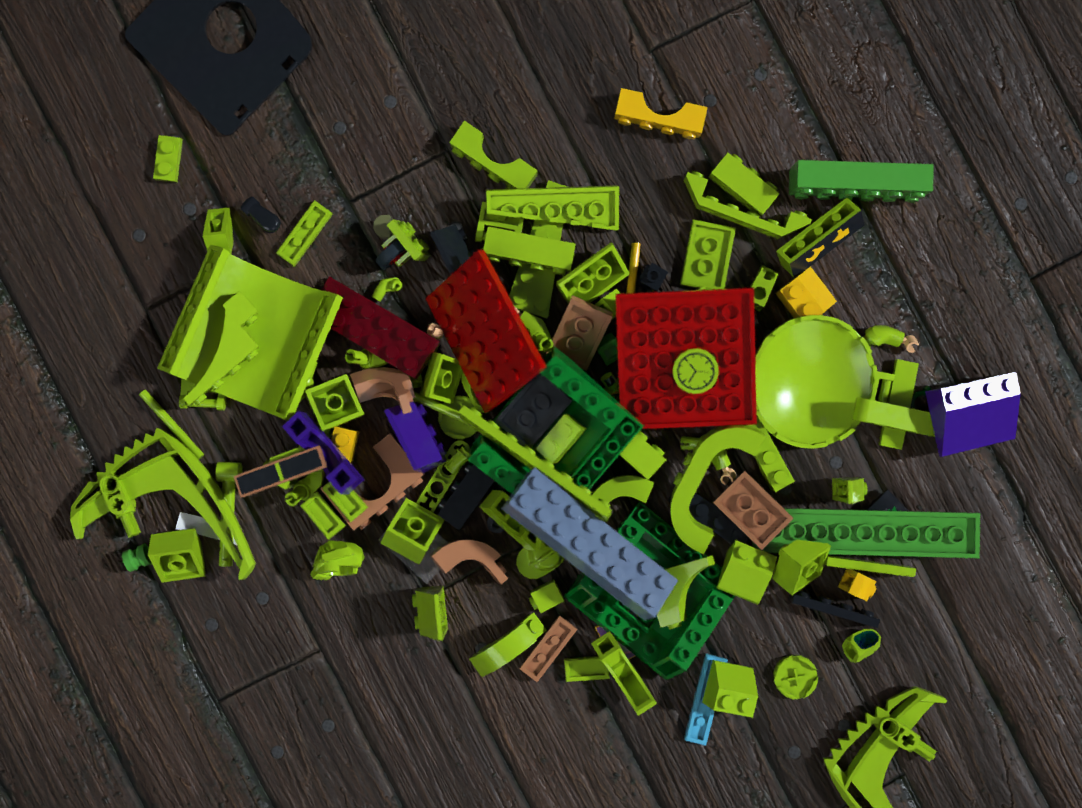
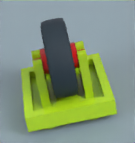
M393 219L387 224L393 235L381 245L384 250L375 261L383 270L388 269L394 264L402 266L411 258L416 261H425L431 256L428 252L430 248L422 239L418 240L414 235L416 230L409 222L405 223L404 221Z

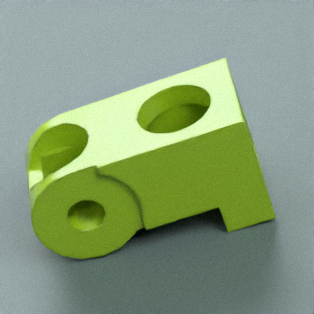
M763 265L750 288H754V309L758 311L765 307L778 276V272Z

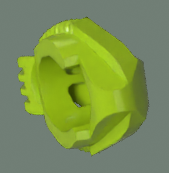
M328 541L319 547L313 563L314 569L310 575L316 580H328L332 576L356 575L358 568L361 567L364 560L363 550L355 543Z

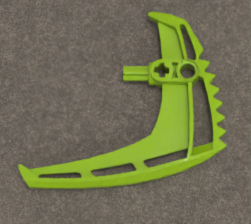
M156 428L154 436L146 433L144 442L135 439L133 449L124 447L123 456L115 454L114 464L106 462V472H97L98 481L88 482L71 506L70 521L76 539H83L85 527L108 512L115 514L116 519H121L128 538H131L141 533L133 514L136 512L135 499L151 492L174 490L200 513L216 533L240 569L239 580L246 579L256 564L233 510L209 471L185 445L160 428ZM158 441L168 451L122 475H116V471L127 461ZM180 455L198 477L197 485L174 459L175 456ZM113 480L116 481V487L114 490L111 487ZM100 486V490H99L98 492H96L94 495H92L88 500H86V501L84 502V500H85L97 487ZM205 488L223 515L222 521H220L211 505L203 496ZM228 528L230 529V531H231V533H232V535H233V537H234V539H235V542H236V544H237V546H238V549H239V551H240V554H241L243 560L241 559V557H240V555H239V553H238V551H237V549H236V547H235V545H234L232 539L230 538V536H229V534H228Z
M913 686L888 698L885 708L876 706L875 715L866 712L864 722H855L856 730L847 729L848 738H838L840 748H830L832 756L824 757L823 760L832 782L850 808H862L847 791L851 782L873 808H893L882 788L888 765L899 747L908 752L914 751L929 762L935 758L937 751L921 741L920 735L911 729L935 702L946 703V698L926 689ZM907 697H909V698H908L907 700H905L898 708H896L891 714H889V712H890L897 704H899L901 701H903L904 699H906ZM886 721H891L890 727L883 729V724ZM874 724L876 730L862 746L844 774L836 763L853 742Z

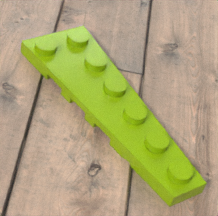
M548 180L546 188L567 186ZM536 219L530 235L561 241L563 223ZM522 263V266L518 268L509 297L514 307L518 310L527 311L533 315L548 319L555 273H552L553 269L544 268L543 271L531 269V265Z
M619 186L486 190V213L619 230Z

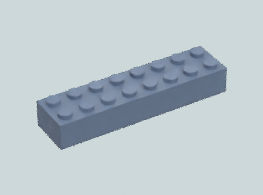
M533 468L524 476L501 508L643 620L656 617L678 581L536 468Z

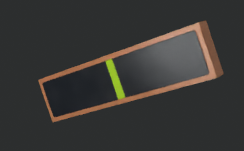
M316 446L234 476L240 497L244 498L327 468L321 446Z

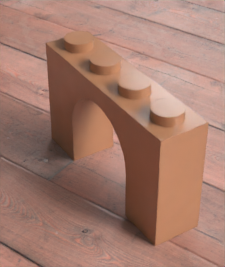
M393 433L388 434L373 446L390 470V487L378 499H366L359 495L368 508L356 519L350 522L322 490L353 531L358 527L363 530L371 523L370 518L373 515L377 514L379 517L389 509L388 503L392 500L398 502L406 495L404 491L411 486L414 489L423 482L421 477L425 473L414 471L402 445Z

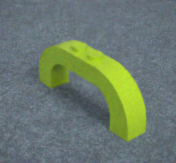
M749 425L719 426L706 433L699 440L693 452H688L683 462L686 466L682 473H677L673 481L675 487L671 496L670 512L672 524L677 535L690 548L704 554L714 536L713 529L695 520L689 510L690 502L712 459L717 453L728 448H737L755 456L765 438L763 431Z

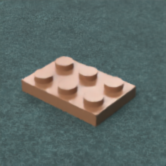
M572 295L553 336V346L568 356L581 369L587 371L613 317V313Z
M746 471L713 502L761 550L794 519Z

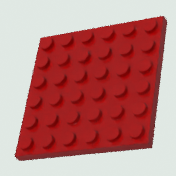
M754 288L615 294L619 401L626 410L643 424L644 427L642 429L757 424ZM690 348L708 351L714 356L718 364L719 374L716 383L711 389L703 393L692 394L685 392L677 385L673 378L675 359L680 353Z

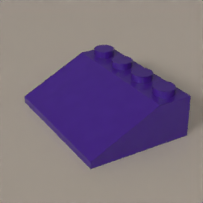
M1016 372L925 391L939 457L1016 438L1020 403V389Z

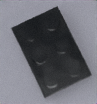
M539 373L525 385L495 422L507 433L513 435L523 447L528 446L532 448L573 402V399Z

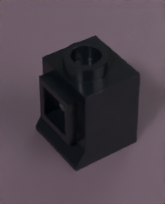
M651 263V265L647 264L637 284L651 292H657L668 271L654 263Z

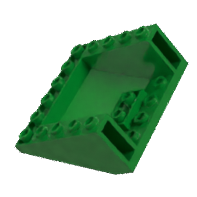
M553 346L543 358L547 368L540 373L570 396L573 402L531 449L535 451V456L540 460L546 459L536 450L537 446L564 415L571 414L586 428V431L558 463L553 464V469L560 474L565 472L578 487L583 485L590 490L644 426L575 362ZM525 385L518 389L510 397V399L505 403V405L500 409V411L495 415V417L491 421L496 423L495 420L512 402V400L519 394V392L525 387ZM482 434L470 446L468 460L511 494L524 476L531 471L530 468Z
M638 502L615 530L664 570L708 557L706 554H702L686 545L677 535L674 528L642 502ZM715 563L705 568L693 579L686 595L687 620L681 622L682 626L670 630L668 626L660 628L657 615L655 618L643 620L639 616L636 619L628 612L630 610L628 607L583 572L580 573L563 597L606 632L610 631L618 642L661 677L668 680L687 671L735 596L717 589L722 567Z

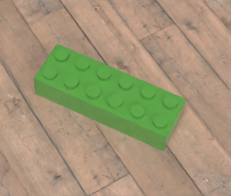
M798 160L789 169V195H795L796 199H807L808 196H817L819 200H828L831 196L839 197V200H844L845 198L852 200V197H861V201H874V198H883L884 202H894L896 199H905V202L909 203L918 202L919 199L925 198L927 194L933 192L934 164Z

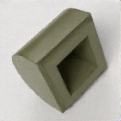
M390 215L377 217L373 224L375 233L383 240H388L393 235L387 227V224L393 220Z

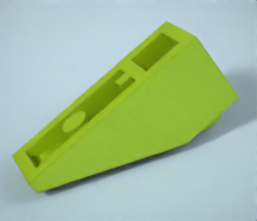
M832 478L833 500L848 504L864 501V495H867V483L864 482V478Z

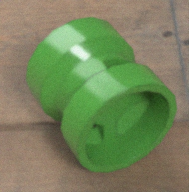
M146 544L137 546L135 550L129 549L122 552L123 563L129 572L137 570L139 566L145 567L152 564L148 557L149 547Z

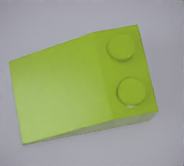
M444 585L417 588L416 594H412L413 607H417L418 616L414 617L415 629H419L420 636L438 641L443 640L448 630Z

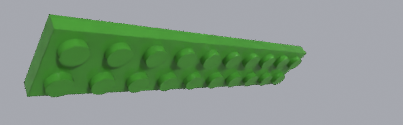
M784 508L794 519L762 549V551L767 553H779L785 544L789 545L795 540L828 543L831 545L829 554L980 558V513ZM752 541V547L761 550V549Z

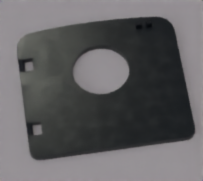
M154 0L125 31L126 39L225 136L234 134L243 125V122L303 63L312 50L310 35L280 0ZM240 3L248 7L255 16L257 24L255 38L241 52L234 54L220 52L211 45L207 37L206 26L208 18L222 4ZM291 56L295 61L286 70L282 64ZM244 105L248 110L238 118L235 113Z

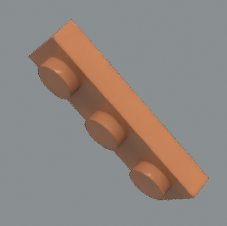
M559 615L520 666V670L538 682L577 631V628Z

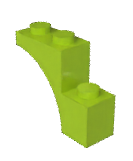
M610 631L591 643L638 716L657 704L636 668L627 658Z

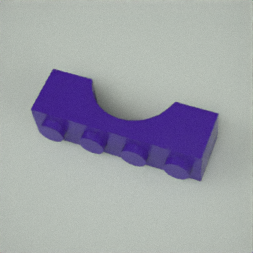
M298 411L282 426L290 437L305 450L321 446L327 468L323 469L326 478L341 495L350 494L365 480L307 413Z

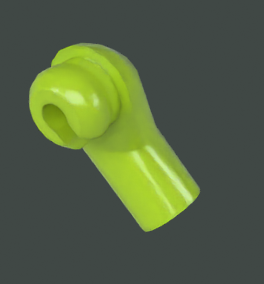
M396 277L382 279L371 297L381 302L386 292L399 291L402 288V282Z

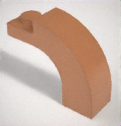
M379 367L350 374L359 403L378 397H390L398 401L403 414L412 412L410 403L413 402L415 394L411 380L406 373L394 368Z
M467 539L455 540L440 546L429 555L443 573L449 572L454 566L464 560L473 559L481 563L498 584H503L508 579L505 575L507 571L500 562H494L501 555L483 542Z

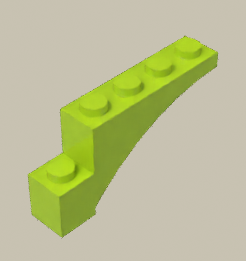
M240 291L222 305L225 308V320L218 350L205 375L183 398L188 405L192 406L195 403L198 406L207 398L205 394L210 389L215 391L224 384L222 380L228 374L233 376L242 368L240 364L247 359L249 362L259 354L257 349L260 347L242 328L244 325L249 327L258 319L256 315L259 312Z

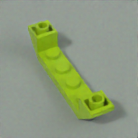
M692 171V173L687 172L684 178L685 185L697 209L772 238L780 239L811 224L812 219L807 218L806 213L795 211L790 212L786 216L783 227H781L780 223L775 220L768 219V221L760 219V215L751 211L744 213L739 211V207L736 205L718 203L719 200L708 195L706 198L702 195L708 179H705L703 174Z

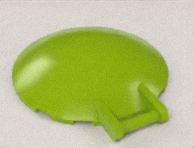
M823 315L797 317L773 330L764 339L755 353L757 418L770 434L787 444L800 448L826 447L834 442L842 441L855 431V428L860 424L859 421L852 420L856 398L875 401L879 379H882L878 401L887 403L891 381H894L895 374L877 371V366L874 365L871 354L872 350L864 337H861L852 326L844 321Z

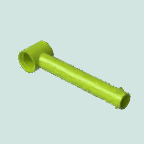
M218 462L216 465L217 482H222V493L233 512H235L236 482L234 476L243 472L242 463ZM228 528V534L233 541L234 537ZM220 540L219 566H233V558Z

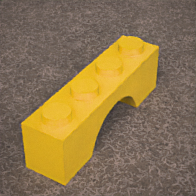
M621 88L614 119L623 125L634 123L640 125L642 129H661V132L664 134L673 135L674 133L683 134L682 137L694 140L702 134L708 107L686 102L678 112L671 115H660L648 108L642 92Z

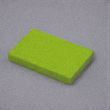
M692 220L680 285L698 289L705 287L706 290L710 288H725L736 228Z

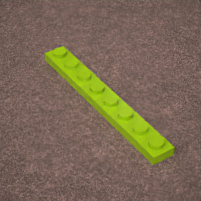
M463 405L459 410V417L465 423L531 470L536 468L601 520L606 522L609 519L612 510L609 509L610 505L601 498L597 500L592 497L589 489L583 485L578 487L572 482L573 479L565 472L560 474L554 470V465L546 459L540 460L535 456L534 450L528 446L522 447L517 443L518 440L510 433H506V435L502 433L496 423L491 420L487 422L481 418V413L475 408L471 407L469 409Z

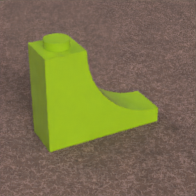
M713 555L665 569L678 581L657 613L660 628L668 626L669 630L682 626L681 622L687 620L686 595L689 586L702 570L715 564Z

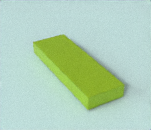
M314 200L276 254L295 267L333 213Z

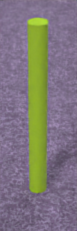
M146 389L139 394L164 424L198 459L205 455Z

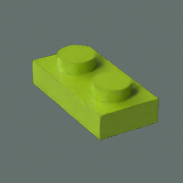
M158 136L153 179L178 182L183 139L179 137Z

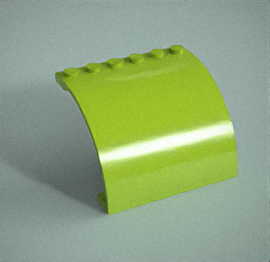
M210 245L157 369L198 384L211 365L220 344L225 320V308L222 305L240 291L259 312L256 315L258 319L249 327L246 325L242 327L260 347L257 349L259 354L249 362L247 359L240 364L242 368L233 376L228 374L222 379L224 384L214 392L288 421L296 413L298 404L322 351L343 297L284 278L229 254L230 251L224 248Z

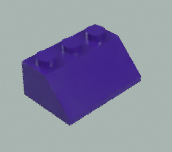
M415 401L411 402L412 412L403 414L400 405L384 410L414 471L426 473L447 461L445 457L447 451L442 443L437 442L435 438L437 435L436 429L432 423L428 424L425 418L427 412L422 404H418Z

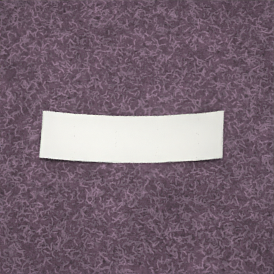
M180 512L175 529L195 528L199 535L220 540L203 517Z

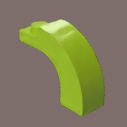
M635 475L615 476L596 487L591 496L597 500L601 498L607 503L621 496L632 497L646 503L654 482Z
M533 612L505 635L481 648L469 660L481 677L486 676L525 651L537 641L536 639L546 631V628Z

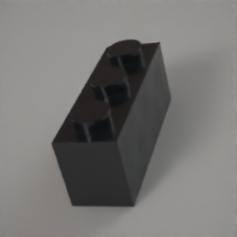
M471 462L463 471L466 473L463 480L460 481L458 479L450 489L453 491L449 499L445 497L437 507L440 509L438 515L458 530L461 529L494 483L491 477Z

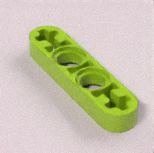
M458 440L451 445L445 455L447 461L436 469L416 503L418 505L428 500L429 497L425 496L426 492H428L432 497L438 498L437 502L432 499L429 504L432 508L431 512L436 510L458 474L457 472L455 475H446L443 472V465L450 460L448 459L450 454L452 457L456 454L455 446L463 444L464 448L469 451L470 446L467 442ZM435 481L443 484L444 489L440 494H435L431 490V485Z

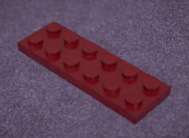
M329 276L321 291L324 290L343 297L331 329L417 380L440 341Z

